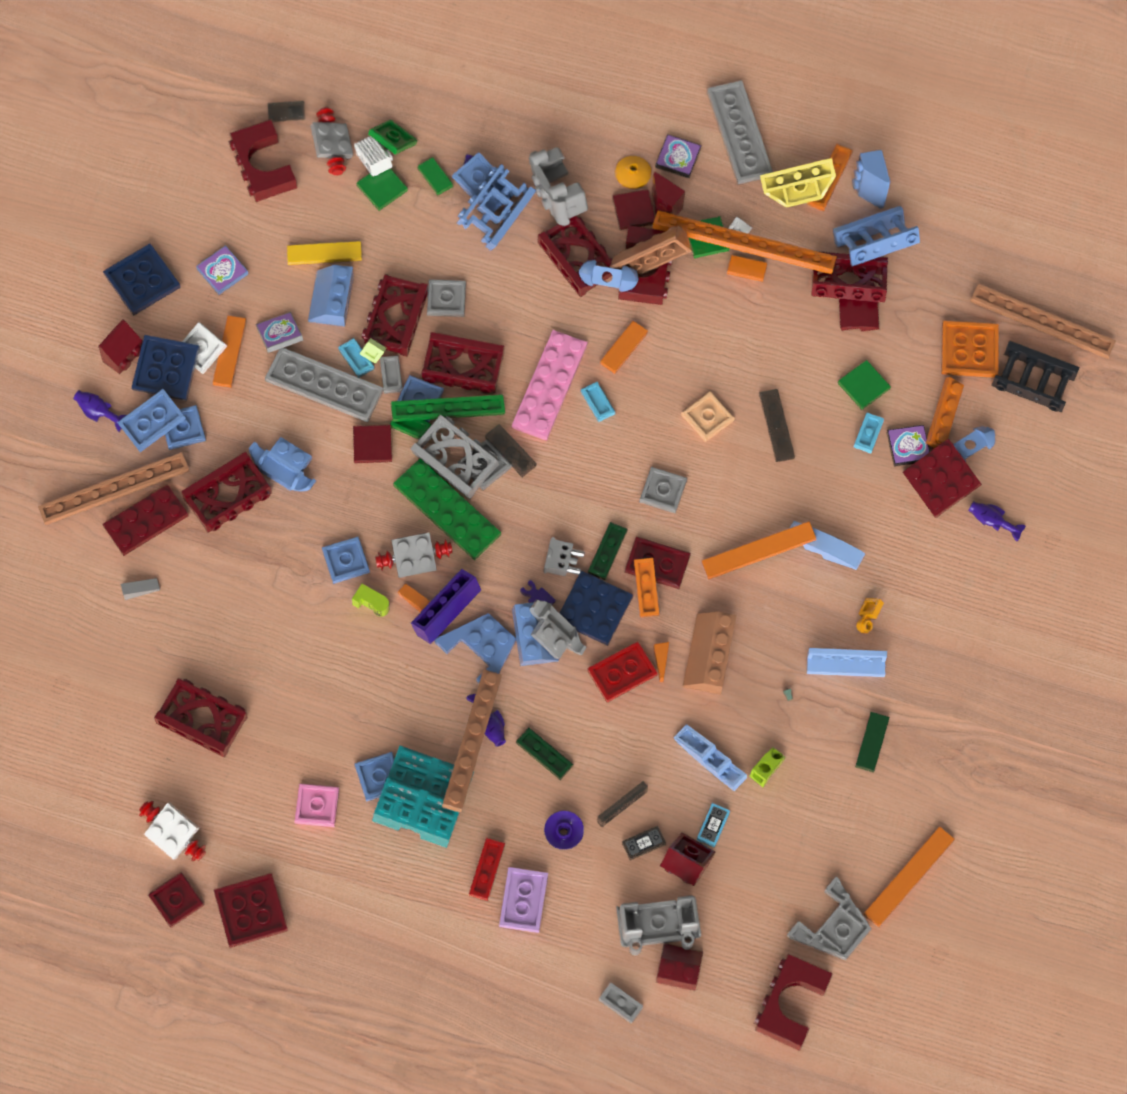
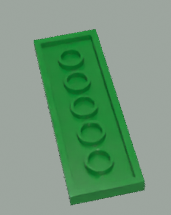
M422 459L414 463L393 483V486L474 561L501 536V532Z

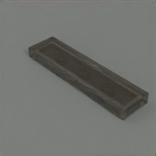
M778 389L759 392L776 462L794 459L795 454Z

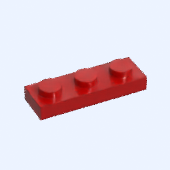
M486 838L469 896L486 901L489 900L505 843Z

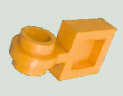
M865 598L858 613L862 618L856 624L859 632L866 634L872 630L873 624L870 620L877 619L884 604L881 599Z

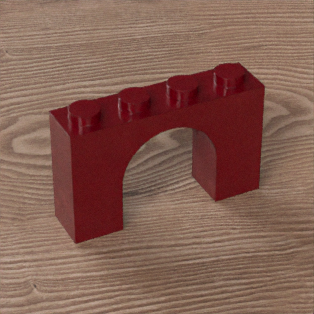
M271 119L230 133L231 140L228 141L230 149L236 152V156H234L236 164L242 167V171H240L243 181L248 182L247 190L249 196H253L255 202L297 188L296 178L290 164L271 171H260L250 164V159L256 151L278 143L277 132Z
M628 226L625 249H630L636 246L637 243L645 242L654 235L662 234L665 231ZM672 261L659 266L658 270L651 276L638 277V282L633 289L625 292L619 291L618 300L662 305L663 298L667 299L668 288L665 287V282H669L671 271H667V267L672 265Z
M788 954L786 959H781L778 970H781L778 977L774 976L770 988H773L771 995L766 994L762 1006L765 1007L763 1013L758 1012L754 1024L757 1025L755 1031L800 1051L810 1028L788 1019L781 1012L778 1001L779 996L785 989L793 986L803 987L824 996L833 973Z

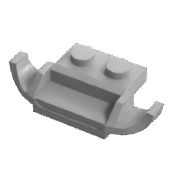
M536 600L531 606L530 612L539 623L531 635L556 659H560L566 648L582 655L587 647L581 643L576 628L553 608L552 604Z

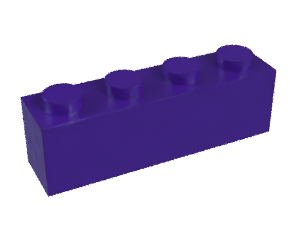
M461 569L411 622L416 635L431 644L481 591L476 577Z

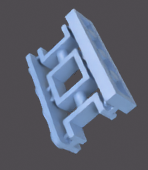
M502 164L499 167L494 166L488 174L490 176L488 181L484 180L478 187L480 192L477 195L473 194L469 199V207L467 209L463 208L458 214L460 218L457 222L458 225L462 224L463 228L467 229L472 223L485 233L481 242H485L489 250L497 246L536 192L531 186L528 188L525 183L518 189L506 180L505 177L509 170H505ZM500 174L501 176L497 182L504 187L502 191L499 192L493 187L487 192L489 186ZM509 192L516 197L521 192L524 193L513 209L510 210L513 202L506 197ZM491 196H494L505 205L499 216L484 206ZM479 201L480 205L477 207V210L483 214V217L479 220L472 215L467 220V216ZM491 220L497 225L503 220L500 227L490 238L489 236L493 230L486 225L487 222Z

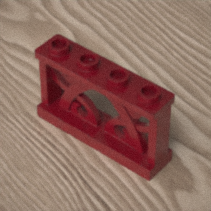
M576 215L569 218V225L557 224L548 231L538 234V244L579 297H582L586 292L597 286V284L590 286L584 283L579 271L573 269L575 266H579L580 270L584 263L580 261L568 262L566 260L570 255V245L588 249L587 261L596 260V265L603 263L605 267H610L613 258H610L605 247L596 241L594 233L591 230L588 231L583 219ZM569 227H574L578 231L577 234H572L570 231L569 237L565 236V230ZM561 232L562 238L551 240L552 237ZM563 245L566 246L565 253H561L559 251V249H564ZM608 271L602 274L604 281L612 276Z
M822 252L837 256L832 274H818L817 270L812 269L811 296L885 302L887 295L888 257H877L852 266L850 254ZM845 272H852L862 279L853 284H847L838 276L843 275ZM875 275H881V279H879V278H877V277H874V276H875ZM828 277L824 282L819 281L821 278Z
M385 274L383 280L380 279L379 293L378 296H374L372 303L374 308L368 314L367 322L369 324L367 328L363 329L362 339H364V345L371 338L386 347L385 350L408 357L428 295V284H419ZM391 286L398 287L401 295L397 296V292L394 289V293L389 295L387 294V289ZM404 289L418 293L405 294ZM404 302H407V305L411 304L412 308L406 309ZM400 304L402 312L409 317V320H400L391 326L384 312ZM403 325L405 330L401 331L398 327ZM379 329L381 332L378 336L384 335L385 332L388 334L383 339H377L373 336V332ZM392 337L393 339L401 343V345L388 342V340Z
M431 332L421 372L422 380L429 383H442L448 387L458 386L465 390H479L485 394L495 393L504 357V345ZM434 347L439 348L440 356L432 357ZM449 351H456L457 353L452 355ZM462 353H467L470 361L476 366L466 372L459 373L450 361L459 358ZM478 355L481 357L475 360L473 356ZM492 358L497 359L495 369L488 366ZM435 361H442V363H438L435 368H441V372L431 370L430 365ZM485 369L491 373L492 378L489 381L479 379L481 376L486 377V373L482 370Z
M246 451L181 491L184 501L189 505L207 533L218 530L227 521H233L237 518L238 514L243 511H249L253 508L254 504L259 501H265L272 493L271 486L264 479ZM248 467L254 476L246 478L244 469ZM232 476H235V479H234V480H238V481L232 482V481H229V478L232 477ZM250 481L258 482L260 489L252 493L250 489L255 488V486L252 484L246 485V483ZM223 482L228 486L239 485L238 494L234 502L216 500L219 494V484ZM211 489H214L215 492L213 496L209 498L212 494H209L207 492ZM196 498L204 503L200 510L193 501ZM208 506L211 507L210 515L212 512L218 513V515L213 517L212 519H208L204 516L205 510Z
M179 678L176 680L161 709L154 717L156 724L224 758L248 718L242 706L237 704L233 706L224 697H215L206 688L201 687L199 689L191 681ZM186 691L191 696L189 699L182 697L184 705L181 706L177 701V695L180 692ZM174 703L177 709L167 716L169 708ZM209 707L215 724L207 723L201 725L197 730L193 729L194 721L189 711L196 708ZM183 714L189 718L186 724L181 723V720L185 718ZM232 714L236 717L235 724L229 727L222 726V723H229L231 719L227 720L225 716ZM207 728L215 729V731L210 730V735L204 734V730ZM222 731L230 732L224 744L221 743Z

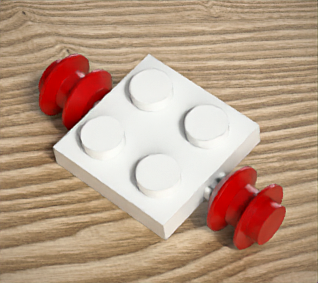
M146 801L140 807L139 816L143 817L145 815L147 823L154 821L144 835L172 859H177L184 848H186V856L192 855V861H199L204 857L206 846L200 847L198 845L199 840L190 841L199 827L175 806L167 803L160 812L159 806L153 807L154 801L149 803Z

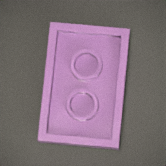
M508 867L499 927L539 933L548 873Z

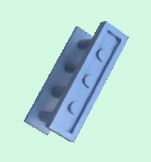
M901 206L833 229L835 245L837 247L847 245L850 248L852 266L920 243L918 226L909 229L905 226L904 211ZM897 227L901 231L891 235L888 230ZM881 233L883 238L874 241L871 237L872 235ZM861 239L866 241V244L860 246L854 243Z

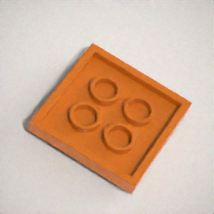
M943 321L941 374L995 378V375H998L999 324Z

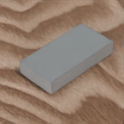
M399 356L380 357L384 394L402 392Z

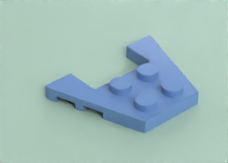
M488 613L436 638L435 644L448 654L462 641L489 665L486 670L500 674L516 642V638ZM482 674L476 678V681L478 683L480 682Z

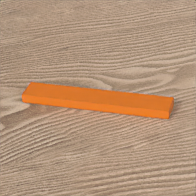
M810 521L702 560V565L709 580L816 541V536Z
M939 826L865 911L864 915L876 926L880 927L955 839Z

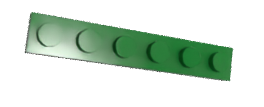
M503 395L391 401L390 404L392 422L438 419L440 415L444 418L446 416L449 418L505 414Z

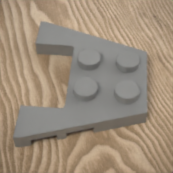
M835 877L824 892L840 904L817 933H813L798 921L787 934V937L846 960L871 931V927L858 907L856 908L850 895L841 885L839 878Z

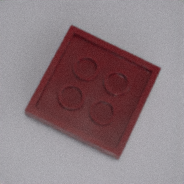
M949 438L903 471L905 477L935 518L982 485Z
M272 873L214 889L229 948L288 931Z

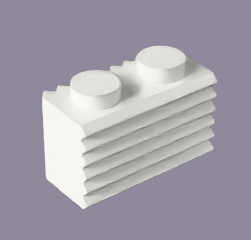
M371 136L354 144L357 156L373 177L392 167L391 160L393 158L389 150L385 151L384 146Z

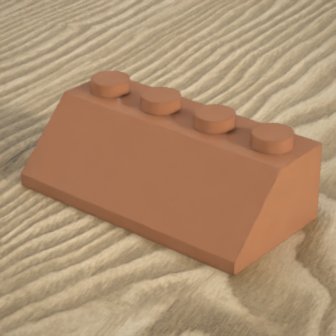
M679 226L671 227L668 231L654 235L645 242H639L630 249L622 250L613 257L610 267L622 270L623 266H627L636 270L638 276L691 252L687 233Z
M718 611L697 614L683 687L721 695L736 615Z

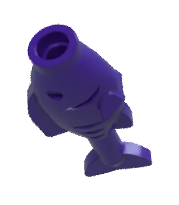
M80 390L76 392L73 400L77 401L86 417L98 422L99 417L105 416L115 422L118 432L122 430L117 422L127 415L117 416L109 411L111 404L104 402L96 394Z
M973 501L968 510L983 525L992 526L997 531L1000 527H1003L1012 532V536L1016 541L1020 539L1021 533L1026 527L1025 525L1015 526L1005 521L1002 517L1005 511L996 505Z
M476 694L468 695L466 699L473 703ZM498 710L493 713L491 712L485 731L487 738L496 747L506 742L504 738L505 723Z

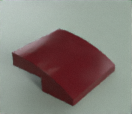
M839 299L841 331L860 329L863 332L880 329L879 302Z

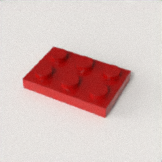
M638 641L587 668L588 673L607 703L656 677L658 674Z

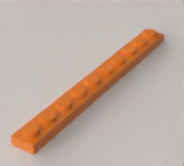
M657 211L653 223L654 229L666 232L671 227L679 226L686 231L689 238L832 274L837 257L662 211Z

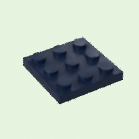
M151 243L103 271L104 276L133 316L181 288L179 282Z
M144 335L131 389L150 394H157L164 389L170 398L187 401L200 346Z
M581 571L559 613L576 628L577 632L608 646L633 599V594Z

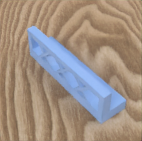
M809 648L807 654V674L885 677L887 651Z

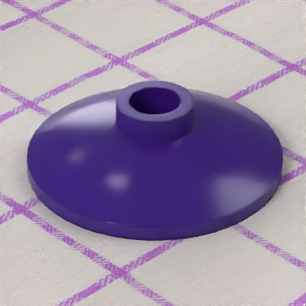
M558 811L547 819L544 834L550 845L557 849L568 850L580 843L584 834V826L576 814L569 811ZM565 829L568 833L566 835H562L560 831Z

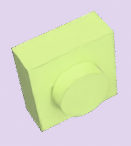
M370 338L360 354L376 364L385 352L386 347Z

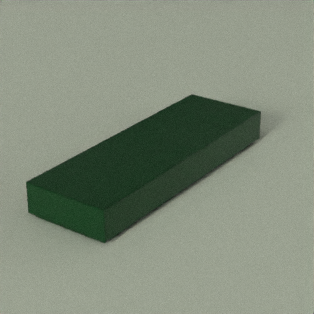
M612 522L609 523L590 565L588 574L606 580L627 534V528Z
M874 712L870 713L856 761V768L874 773L890 717Z
M530 728L516 741L518 746L559 780L573 767V764Z

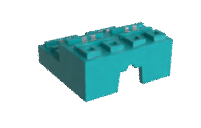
M400 745L374 811L372 822L397 831L400 828L410 829L420 834V839L447 848L460 813L442 807L454 764Z

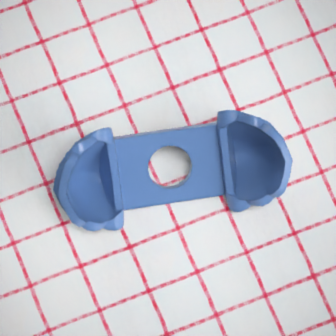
M588 260L579 270L581 279L590 286H593V284L619 288V291L625 292L633 289L638 282L637 271L627 266H623L621 270L596 265V260ZM606 271L610 272L613 276L610 282H605L602 278V274Z
M984 426L976 427L973 429L974 432L953 445L965 460L985 446L991 449L995 445L994 429ZM972 440L975 442L976 447L974 449H967L965 442Z

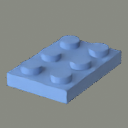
M478 152L456 171L452 178L472 197L473 194L477 195L480 192L478 187L484 180L488 181L490 178L488 174L493 166ZM500 174L489 186L487 192L493 187L499 192L502 191L504 187L497 182L501 176ZM509 192V194L506 197L510 199L514 195L511 192ZM491 196L484 206L494 213L503 204L494 196Z
M162 389L117 423L139 452H142L186 418L165 390Z

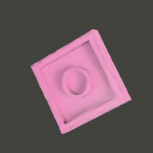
M299 784L295 824L335 827L339 787Z

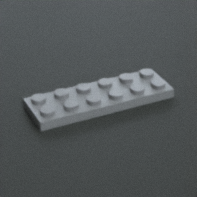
M742 80L707 88V94L737 184L760 180L761 175L773 173Z
M285 348L279 349L265 377L266 382L366 422L369 421L384 391L383 387Z

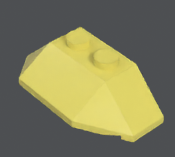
M832 158L761 175L760 178L764 194L787 208L822 199L836 174Z

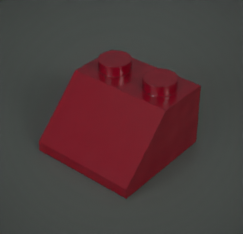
M655 171L651 191L655 214H657V211L678 215L684 206L685 190Z
M122 319L98 346L103 363L118 374H121L130 367L135 357H139L143 341L130 325Z
M681 832L668 848L660 867L664 868L669 874H674L681 878L686 884L695 886L716 852Z
M664 943L656 983L695 991L703 951L684 949L680 946Z

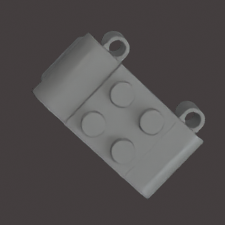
M558 147L547 152L545 149L539 152L533 151L529 155V162L533 174L532 180L535 186H537L534 187L538 197H542L543 207L545 210L550 211L559 225H569V218L588 210L585 192L580 183H574L566 187L562 182L551 187L550 182L568 175V171L563 164L565 157Z
M693 895L677 897V901L647 904L632 902L623 903L620 907L616 906L621 946L629 947L630 953L634 956L641 953L643 945L681 941L684 949H691L694 939L701 937L696 897Z

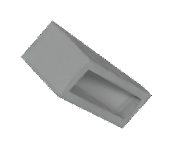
M157 578L120 584L125 600L160 590Z

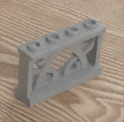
M440 415L420 440L410 449L415 456L422 459L441 477L471 499L475 491L494 469L499 466L496 460L498 457L490 450L486 452L483 449V445L477 439L471 440L468 437L469 433L463 428H456L454 426L455 422L448 416L444 418ZM441 428L448 429L449 435L444 436L442 432L441 438L443 441L439 442L436 437L437 431ZM433 438L435 444L427 447L425 450L422 449ZM464 447L466 465L453 464L446 468L447 453L444 448ZM471 448H473L478 453L473 455ZM438 450H441L443 453V458L440 460L436 459V455L440 454ZM479 458H484L487 461V466L483 470L473 469V465L476 467L482 465L477 462ZM457 468L465 469V472L461 470L460 475L455 474ZM472 473L479 475L477 479L470 486H468Z

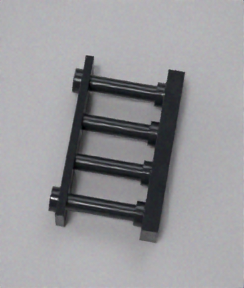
M1009 340L1004 355L1009 357L1002 376L995 375L992 386L999 391H1007L1046 406L1052 411L1062 412L1066 401L1061 400L1068 380H1075L1080 367ZM1016 360L1026 363L1019 384L1008 380ZM1033 367L1044 370L1037 390L1026 387ZM1052 373L1061 376L1054 397L1043 393Z

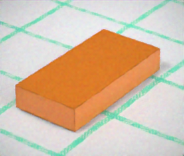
M731 255L727 274L763 282L767 263Z

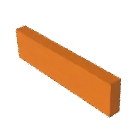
M836 144L830 156L836 177L822 199L808 202L807 205L824 212L850 160L853 150Z
M227 316L222 342L227 347L218 357L213 385L232 388L246 326V318Z

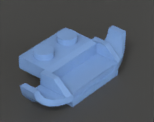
M280 437L270 451L267 449L264 451L256 442H253L249 447L251 457L259 471L288 490L308 491L316 483L315 479L307 478L303 472L312 460V456L284 438Z

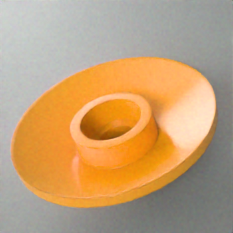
M628 156L621 159L616 165L615 176L622 186L629 189H638L649 182L651 167L641 157Z

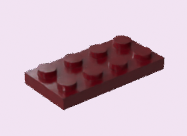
M167 484L102 525L121 554L125 556L187 518L188 513Z

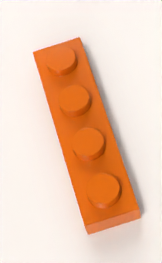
M952 377L945 378L926 440V444L934 449L948 439L964 385Z

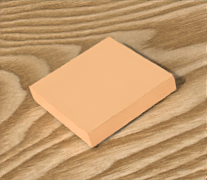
M711 391L681 414L705 442L735 419Z

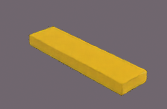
M361 241L287 245L288 265L362 261Z

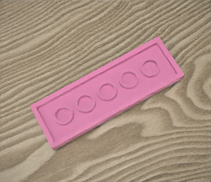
M552 330L512 423L513 429L547 441L588 342Z

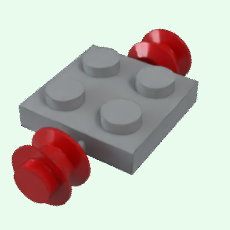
M324 107L316 113V116L320 118L318 122L311 124L315 150L318 158H331L327 161V166L330 167L328 172L334 176H339L346 170V166L343 165L344 159H351L353 151L347 124L334 123L336 121V118L333 116L334 110Z
M428 532L392 539L394 555H391L388 550H386L385 555H381L378 552L375 560L377 568L381 567V571H383L385 566L391 569L393 562L396 563L398 577L400 578L436 571L435 553L441 560L442 555H447L450 558L449 554L453 553L451 542L447 543L446 539L442 544L436 541L434 549L430 533Z

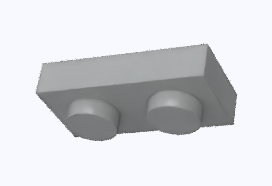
M612 983L608 985L599 998L600 1002L631 1024L644 1007Z

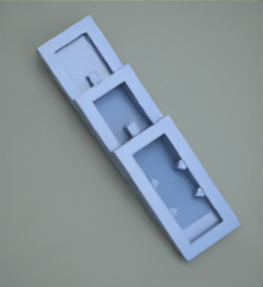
M793 521L790 528L798 526L802 523ZM812 527L816 541L803 545L806 550L822 555L823 559L857 570L865 556L863 551Z
M687 724L673 737L695 760L733 791L747 779L746 773L732 764L731 759L717 750L712 742Z

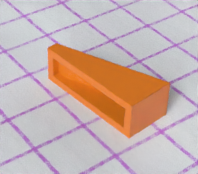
M407 584L398 591V594L419 612L431 602Z
M669 642L654 644L653 647L660 682L664 681Z

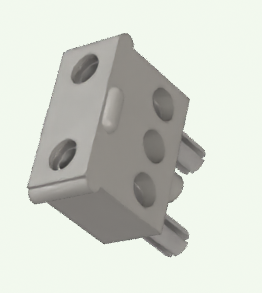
M552 537L548 547L544 573L547 574L548 572L565 577L567 572L579 575L581 572L580 568L569 566V564L576 565L578 560L571 557V555L584 557L585 551L573 549L572 543L555 540Z

